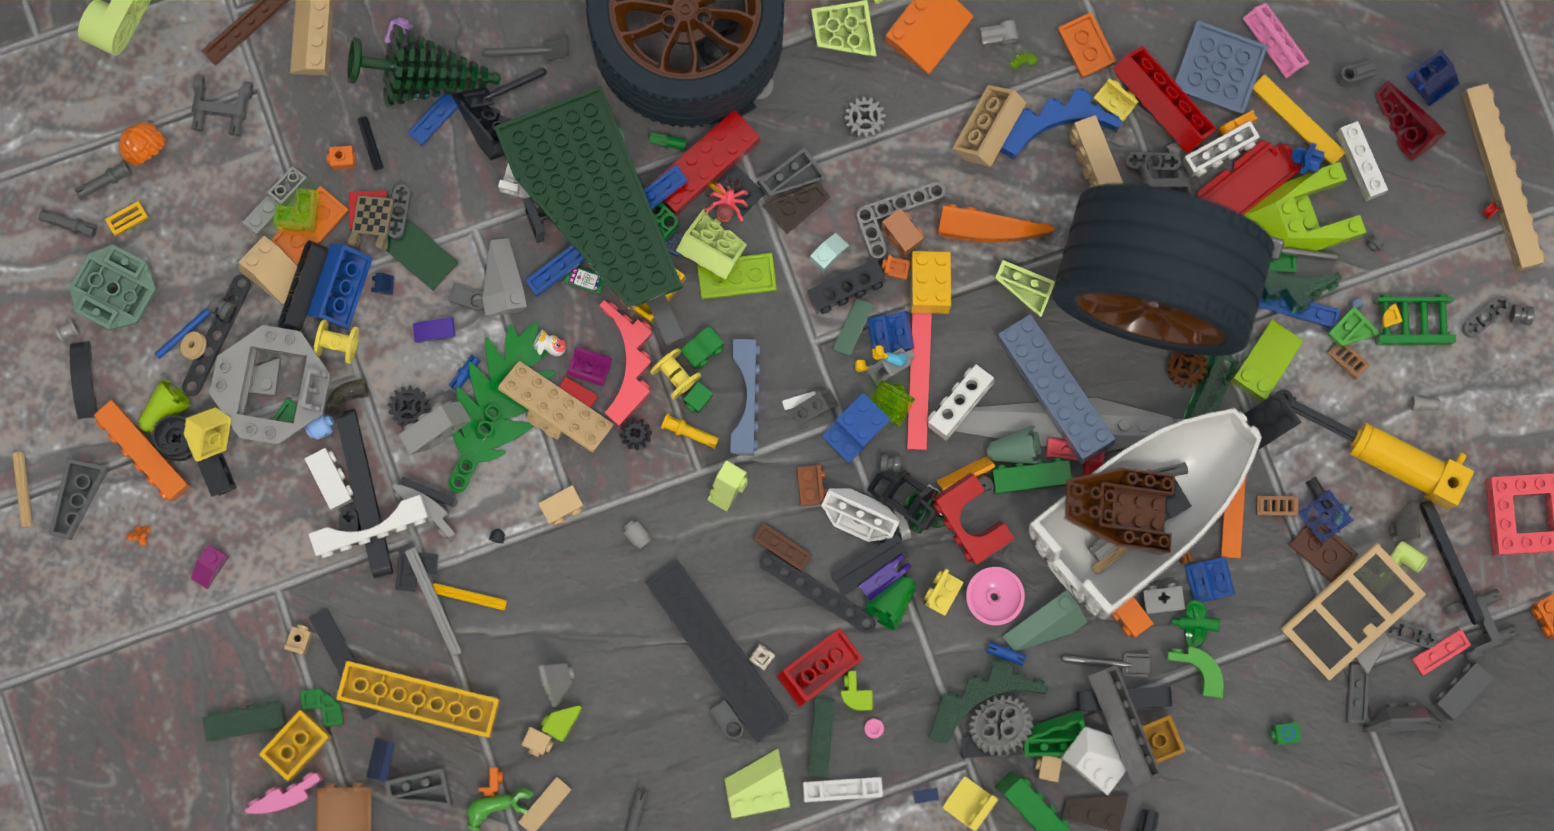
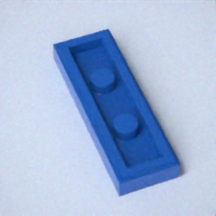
M443 94L410 129L408 135L423 146L458 109L454 99L450 95Z

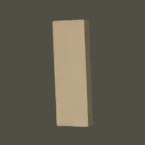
M556 777L518 823L528 831H537L572 789Z

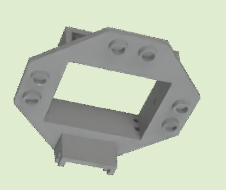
M262 325L217 356L209 394L219 409L232 418L231 426L239 438L279 445L324 414L331 374L301 331ZM257 351L306 359L294 424L244 415Z

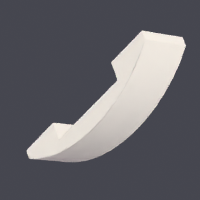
M882 777L803 782L804 802L883 797Z

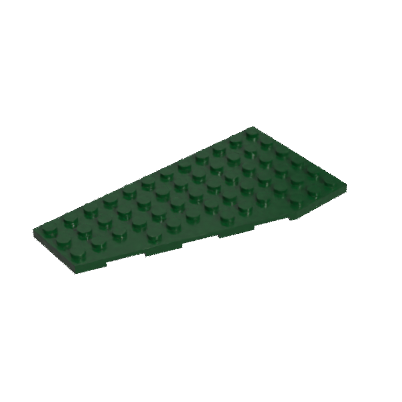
M601 85L494 126L514 179L628 309L683 289Z

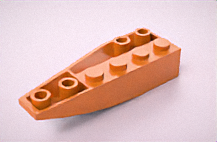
M947 204V206H943L940 213L937 236L972 242H1016L1052 235L1055 227L1050 226L1048 223L1037 224L1029 220H1019L981 212L973 207L961 209L957 205Z

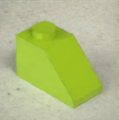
M575 706L553 712L550 716L546 715L541 723L544 726L542 731L564 742L583 708Z

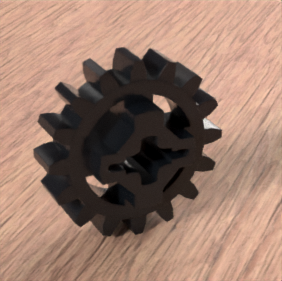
M409 385L408 390L403 386L401 387V392L395 390L396 396L389 397L393 402L387 405L392 408V410L388 411L390 415H394L392 420L397 421L399 419L398 425L400 426L405 423V426L410 423L415 424L419 421L417 419L419 416L424 414L426 410H430V407L426 405L430 402L429 399H423L426 394L424 392L419 394L420 389L418 387L413 391L411 385ZM411 394L415 396H413L412 398H406L404 395ZM398 401H400L399 409L396 408ZM407 403H409V404L411 405V407H412L411 410L406 409V408H407V407H406V404H407ZM419 404H421V411H420V413L418 412V405H419ZM408 415L413 416L414 418L405 419L403 417Z

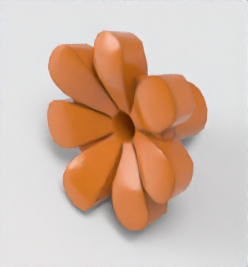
M148 525L142 527V529L141 526H137L134 528L135 531H131L126 535L129 541L138 540L140 546L147 544L145 537H147L151 528Z

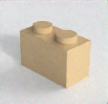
M573 485L538 503L550 526L562 524L565 522L564 518L569 515L574 517L582 512L581 509L584 508Z

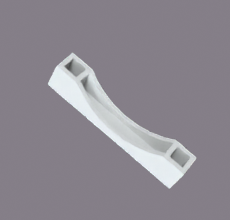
M418 495L401 501L389 518L373 528L359 532H344L326 527L309 533L315 555H322V558L334 555L333 551L340 549L343 552L351 549L352 544L358 542L359 545L369 543L372 537L377 536L380 539L389 536V531L396 530V532L408 529L407 525L414 523L417 526L426 523L425 519L429 518L423 496Z

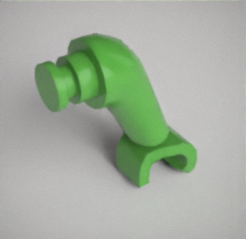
M520 787L513 792L512 796L506 794L479 798L473 801L466 811V815L469 816L468 821L470 822L467 823L466 827L471 830L480 831L481 826L479 824H482L483 820L487 819L490 813L509 809L510 806H513L516 811L526 814L527 806L519 804L517 800L521 797L529 799L534 793L526 787Z

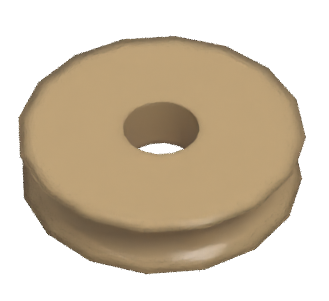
M196 331L186 334L180 344L181 354L190 360L199 358L206 349L207 341L205 336Z

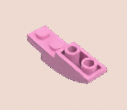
M311 772L303 777L304 781L300 784L294 783L287 787L286 793L283 788L276 789L273 787L265 792L266 796L261 800L256 798L248 804L249 808L245 809L246 813L258 814L293 807L310 798L311 796L307 790L324 779L320 773L314 774Z

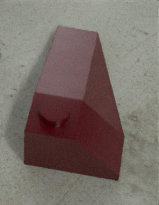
M1386 81L1375 93L1384 115L1387 116L1391 124L1390 129L1394 131L1397 137L1399 148L1411 161H1414L1435 146L1446 134L1445 130L1429 114L1390 81Z

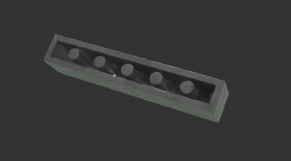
M1117 665L1088 676L1133 787L1162 776Z

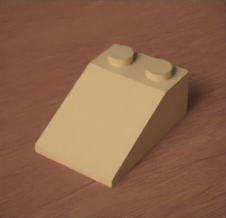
M263 236L238 262L239 271L283 306L297 266L277 245Z

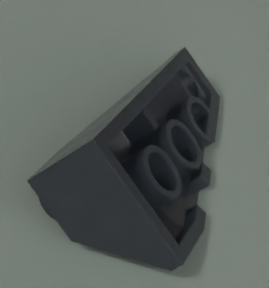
M463 92L453 94L452 98L479 147L489 160L505 156L494 126L512 119L505 118L501 115L500 110L497 108L492 109L489 106L470 109L463 97Z

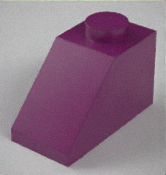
M208 544L196 563L191 579L208 589L229 556Z

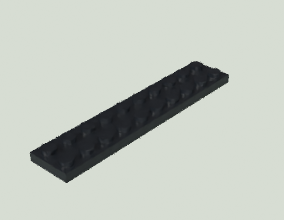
M678 561L646 582V585L757 742L789 720Z

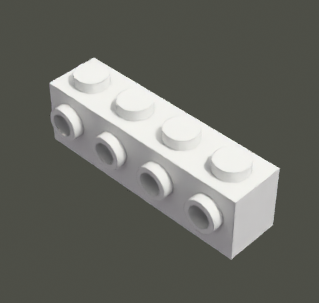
M1251 121L1185 156L1182 160L1183 166L1190 178L1195 175L1198 178L1207 173L1206 169L1210 167L1214 169L1222 165L1224 159L1229 158L1231 160L1240 154L1239 151L1243 149L1248 151L1255 147V143L1260 136Z

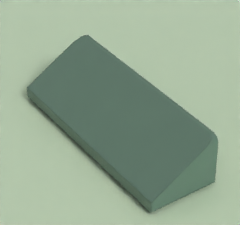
M860 299L855 300L834 345V351L850 358L874 304Z

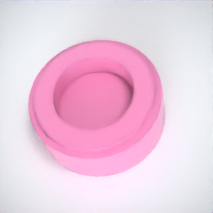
M870 719L866 722L864 731L868 737L878 738L884 732V725L878 719Z

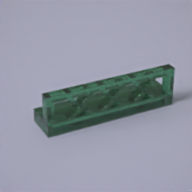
M1227 355L1209 356L1207 361L1209 367L1204 368L1208 371V374L1202 375L1205 379L1204 381L1199 379V386H1196L1182 419L1197 417L1203 412L1208 414L1218 411L1239 363L1237 360ZM1224 360L1231 363L1230 369L1227 372L1223 371L1222 365ZM1221 377L1222 387L1216 390L1215 381ZM1213 394L1215 403L1209 407L1207 399L1208 396Z
M815 698L808 776L828 778L834 699Z

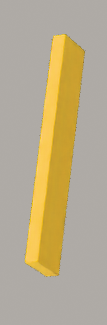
M1265 74L1254 84L1252 91L1309 146L1311 142L1317 144L1315 149L1325 152L1323 159L1329 165L1335 164L1346 153Z

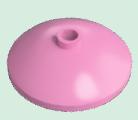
M989 567L979 571L969 582L966 591V601L971 613L979 621L989 625H1002L1012 621L1020 613L1025 599L1024 588L1019 578L1011 571L1001 567ZM993 593L998 597L995 601L991 599V594Z

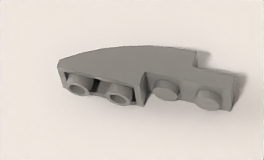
M292 166L267 192L265 199L242 222V225L258 236L281 215L301 189L307 177Z
M398 484L392 486L395 489L393 494L400 501L422 495L429 514V518L426 519L431 524L435 522L440 527L437 531L444 538L448 536L452 540L457 535L444 521L450 515L434 500L412 488Z

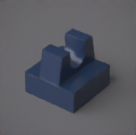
M376 273L375 276H372V280L375 281V287L371 288V292L393 295L394 276L385 273Z

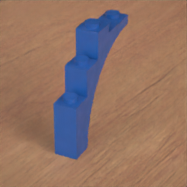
M1076 88L1066 107L1063 106L1060 100L1049 98L1039 117L1036 116L1034 111L1028 108L1023 109L999 152L1015 160L1023 147L1044 131L1059 125L1075 123L1096 115L1100 126L1114 132L1118 131L1123 121L1119 120L1120 118L1116 114H1108L1103 111L1101 106L1090 104L1093 98L1090 92L1082 88Z

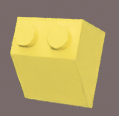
M216 407L186 418L184 436L197 462L226 451L232 418Z

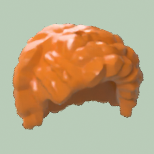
M140 122L137 125L128 127L122 133L119 139V152L124 160L131 165L144 164V161L150 160L152 156L159 153V150H162L166 140L153 124Z

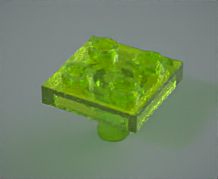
M881 380L871 401L891 419V422L901 426L915 398L904 393L905 388L902 385L896 384L892 386Z

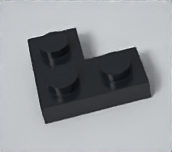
M399 551L395 590L416 592L417 578L405 551ZM418 553L426 572L437 574L439 555Z

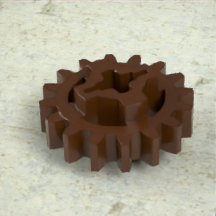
M1177 352L1176 355L1170 354L1172 361H1167L1170 367L1166 368V371L1170 373L1168 375L1170 380L1174 379L1173 383L1175 385L1180 382L1181 388H1184L1185 384H1187L1190 389L1193 383L1199 386V379L1201 381L1205 380L1202 375L1208 374V371L1204 368L1209 367L1208 363L1204 362L1206 360L1205 355ZM1184 362L1190 367L1191 373L1185 369Z

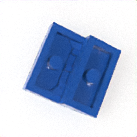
M908 311L868 319L873 349H876V346H883L884 353H893L900 348H903L904 351L914 349Z
M1226 556L1185 566L1194 600L1205 602L1236 594Z

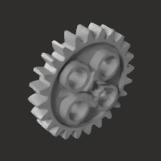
M1004 695L1001 696L1000 700L994 696V702H990L987 699L986 706L980 704L981 710L975 709L977 716H971L973 722L969 723L974 743L977 744L979 749L982 748L985 753L989 750L991 755L995 751H997L999 756H1001L1002 751L1009 755V749L1016 752L1015 746L1023 747L1021 741L1028 742L1026 735L1032 734L1030 728H1033L1031 722L1033 718L1029 709L1026 708L1024 702L1020 703L1018 698L1013 701L1012 696H1009L1007 700Z

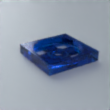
M1330 489L1298 512L1321 543H1324L1353 521ZM1331 500L1336 504L1327 509L1322 506L1320 501ZM1311 507H1314L1318 512V517L1310 522L1308 517ZM1341 510L1343 512V521L1338 526L1333 518ZM1326 512L1330 515L1328 520L1322 518L1323 513ZM1321 524H1327L1332 531L1330 533H1321L1316 528Z

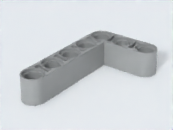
M933 182L859 208L856 221L871 260L877 259L880 262L885 258L886 245L878 223L900 209L896 206V202L903 201L906 206L901 208L903 212H911L938 203L945 194V187L942 183ZM939 189L941 195L934 196L931 190ZM915 195H921L923 197V201L916 202L913 197ZM885 207L887 208L888 212L886 214H880L878 212V208ZM867 213L870 218L862 220L860 214ZM869 230H873L876 233V236L874 238H869L866 235V232ZM880 248L883 253L877 256L873 254L872 250Z

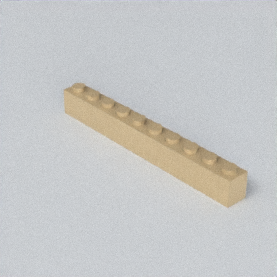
M1488 84L1466 89L1461 95L1496 207H1500L1498 214L1516 272L1537 267L1544 263V252L1539 248V237L1532 225L1533 217L1527 209V198L1521 190L1522 182L1517 177L1515 171L1516 163L1510 155V144L1506 142L1504 136L1505 128L1499 120V109L1493 101V90L1489 88Z

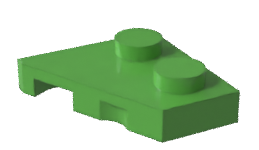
M1352 307L1333 326L1327 335L1339 347L1376 336L1380 332L1355 307Z

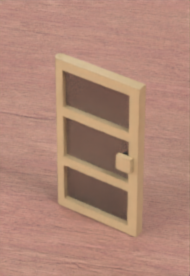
M1376 542L1281 629L1330 681L1426 594L1383 550L1381 545Z

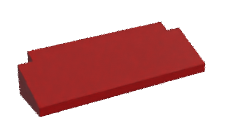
M1261 140L1255 147L1245 152L1233 162V169L1231 171L1225 169L1200 188L1196 192V196L1245 214L1298 173L1302 166L1292 160L1293 152L1288 144L1278 143L1273 147L1271 143Z

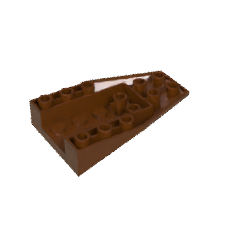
M1119 468L1068 479L1066 482L1064 519L1115 546L1157 555L1171 553L1172 533L1164 532L1166 496L1174 495L1175 475Z

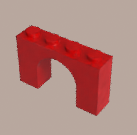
M969 473L932 499L935 502L933 504L934 509L945 518L943 520L944 525L955 534L953 536L954 541L958 546L962 545L965 550L963 552L964 557L968 562L972 561L977 565L1013 541L1014 537L1002 521L997 522L979 534H968L964 531L960 523V514L963 507L985 491L976 476Z

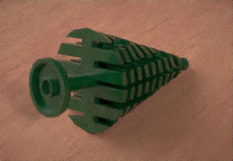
M397 24L393 25L394 31L391 30L389 39L391 43L388 42L385 59L362 56L361 40L354 37L351 40L347 63L348 83L354 84L357 82L360 68L384 70L383 81L386 88H383V97L386 107L394 106V101L398 105L405 104L404 101H407V99L409 102L418 100L419 96L421 100L428 99L431 93L432 97H439L441 95L440 90H443L444 95L452 94L451 91L454 90V86L456 93L463 92L466 80L467 90L475 89L477 80H479V88L486 87L487 82L496 85L500 83V74L489 73L488 68L481 66L480 73H478V64L471 60L469 67H467L468 61L464 56H460L456 66L457 54L449 50V56H447L446 48L440 45L436 48L435 43L431 40H427L425 43L424 37L420 35L414 38V33L405 29L406 34H404L403 28Z

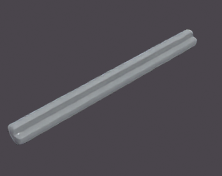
M415 547L405 551L406 556L450 655L455 656L461 652V648Z

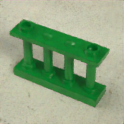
M1390 294L1379 295L1373 303L1374 305H1382V317L1389 308V304H1401L1402 332H1400V335H1393V332L1390 331V326L1384 328L1381 335L1375 338V346L1452 345L1456 343V335H1450V332H1447L1446 304L1452 303L1454 297H1448V294H1438L1436 297H1391ZM1408 304H1419L1421 332H1419V335H1412V332H1409ZM1427 304H1438L1440 329L1438 335H1431V332H1428Z

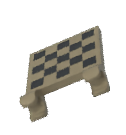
M358 196L352 233L349 236L348 244L353 247H359L361 242L360 234L378 236L376 247L381 250H387L394 199Z

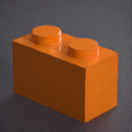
M1134 597L1111 614L1115 621L1119 620L1123 625L1121 629L1127 637L1135 638L1154 624Z

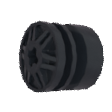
M177 415L166 416L159 420L154 427L152 433L153 443L159 451L171 460L179 462L190 459L193 455L184 436L186 419ZM178 437H179L180 440H181L180 443H178L177 440H176Z

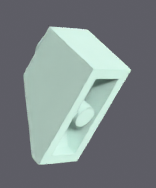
M835 233L812 253L810 261L824 273L849 247V244Z

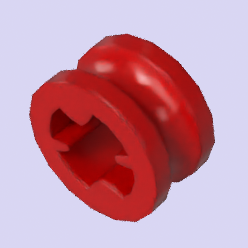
M1494 201L1481 212L1482 215H1486L1487 220L1500 209L1499 206L1496 207L1494 205Z

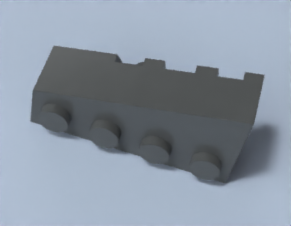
M67 459L49 535L72 540L109 470L107 467Z

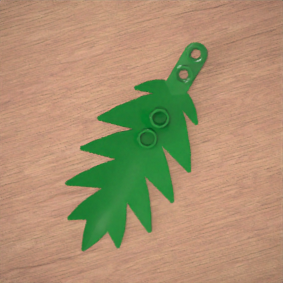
M535 321L526 328L519 337L512 324H509L505 338V360L488 337L485 338V354L491 381L472 362L468 363L470 379L478 406L460 387L456 388L457 402H461L471 422L461 428L463 435L459 431L453 434L456 447L461 453L448 480L450 490L455 493H461L467 488L478 462H488L506 454V451L491 449L498 448L520 437L534 427L530 423L506 420L526 413L529 410L498 390V387L519 361L531 368L547 353L546 350H543V353L539 355L533 346L538 335V321ZM535 371L547 380L556 374V371ZM462 465H467L468 470H464ZM459 481L461 486L456 487L454 482Z

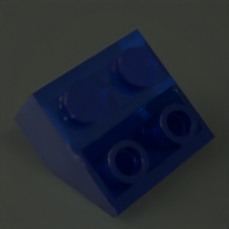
M1442 49L1406 77L1429 106L1460 84L1454 64Z

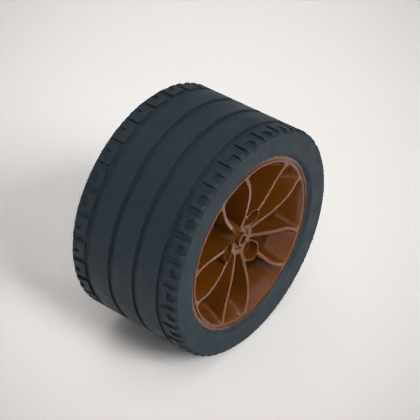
M586 0V16L598 68L607 86L611 87L613 94L621 102L624 101L625 106L630 107L635 113H640L642 117H647L653 122L658 121L660 124H669L672 127L678 125L681 128H684V126L694 128L697 125L703 127L706 124L712 125L714 122H721L734 110L739 113L742 109L749 106L751 101L754 102L763 92V88L767 87L774 75L773 71L777 69L781 55L780 52H782L784 0H742L746 13L733 9H716L714 6L716 0H659L658 3L645 0ZM631 11H647L656 14L657 21L638 30L629 31L626 15ZM701 16H705L708 18V21L700 22L698 19ZM671 19L675 21V24L670 26L666 25L665 22ZM727 19L740 23L743 26V30L738 41L731 42L713 29L715 20ZM657 32H662L668 41L662 52L661 63L659 64L647 57L634 41ZM706 37L729 50L718 61L705 67H698L696 43ZM676 43L689 45L691 64L686 70L674 69L669 65V56Z
M1113 183L1097 185L1080 194L1052 290V296L1056 304L1075 319L1098 330L1132 342L1187 354L1207 356L1231 355L1244 350L1249 344L1275 244L1269 233L1255 221L1235 210L1201 197L1175 190L1139 184Z

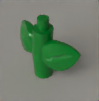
M1191 600L1186 605L1185 612L1187 616L1172 618V626L1186 629L1185 641L1187 646L1198 648L1205 642L1207 631L1219 632L1220 619L1206 617V606L1197 600Z

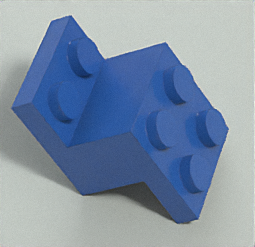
M862 393L836 419L835 423L822 435V438L849 464L891 419Z

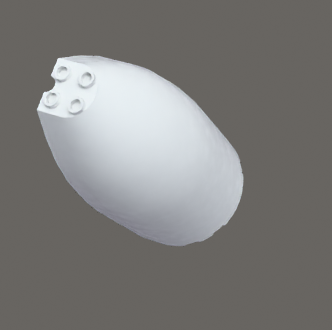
M1229 409L1208 413L1160 429L1128 447L1093 473L1096 474L1119 468L1142 471L1147 469L1156 470L1182 462L1187 464L1188 474L1176 476L1175 479L1192 507L1167 520L1164 524V532L1172 533L1171 553L1157 555L1130 549L1102 573L1097 575L1091 569V566L1097 560L1091 555L1088 548L1101 538L1064 519L1066 495L1030 524L1029 534L1032 540L1036 539L1035 547L1040 556L1048 559L1047 566L1079 603H1086L1085 607L1093 615L1100 614L1099 618L1103 620L1108 618L1180 559L1202 538L1226 510L1240 488L1261 441L1259 430L1255 426L1250 427L1247 425V418L1241 411Z

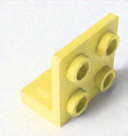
M948 569L938 572L933 581L936 584L934 589L930 588L924 597V600H926L925 606L943 616L947 614L964 583L948 574Z
M963 777L942 808L971 830L976 831L998 799L967 777Z

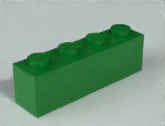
M1064 458L1052 459L1051 463H1045V460H1041V463L1026 466V463H1017L1012 468H1007V465L996 466V470L991 472L994 483V495L1066 486L1067 480L1072 479L1069 460L1064 461Z

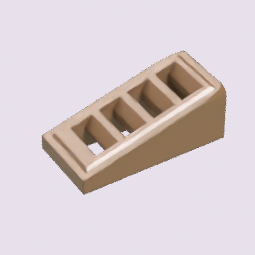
M1336 344L1327 354L1354 380L1357 379L1370 364L1348 345L1342 346L1344 350L1339 355H1336L1335 353L1341 348ZM1348 353L1349 356L1343 361L1341 358ZM1353 358L1355 361L1349 366L1347 363ZM1359 364L1360 367L1355 371L1353 368Z
M1257 496V515L1298 516V496ZM1264 501H1267V511H1264ZM1272 501H1275V511H1272ZM1280 501H1283V511H1280ZM1288 501L1291 502V511H1288Z

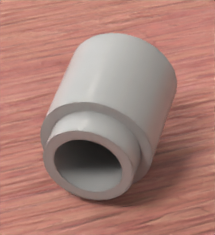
M632 520L624 527L626 530L624 535L639 550L651 541L649 533L639 521L634 522Z

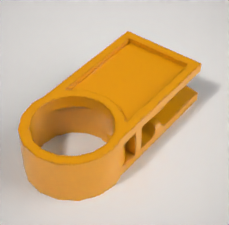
M1254 110L1226 123L1218 130L1223 136L1249 121L1253 124L1258 117L1255 116Z

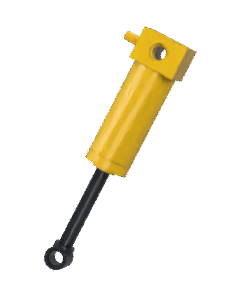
M1281 389V392L1296 414L1351 441L1349 455L1425 492L1423 498L1431 500L1447 510L1458 506L1474 473L1473 470L1463 466L1467 457L1466 454L1459 453L1456 461L1451 459L1442 461L1366 422L1360 429L1355 431L1297 402L1296 397L1290 391Z

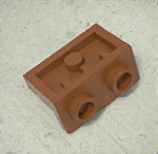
M821 464L797 467L801 506L822 504L827 494V488H823L822 480H826L825 468L821 469Z

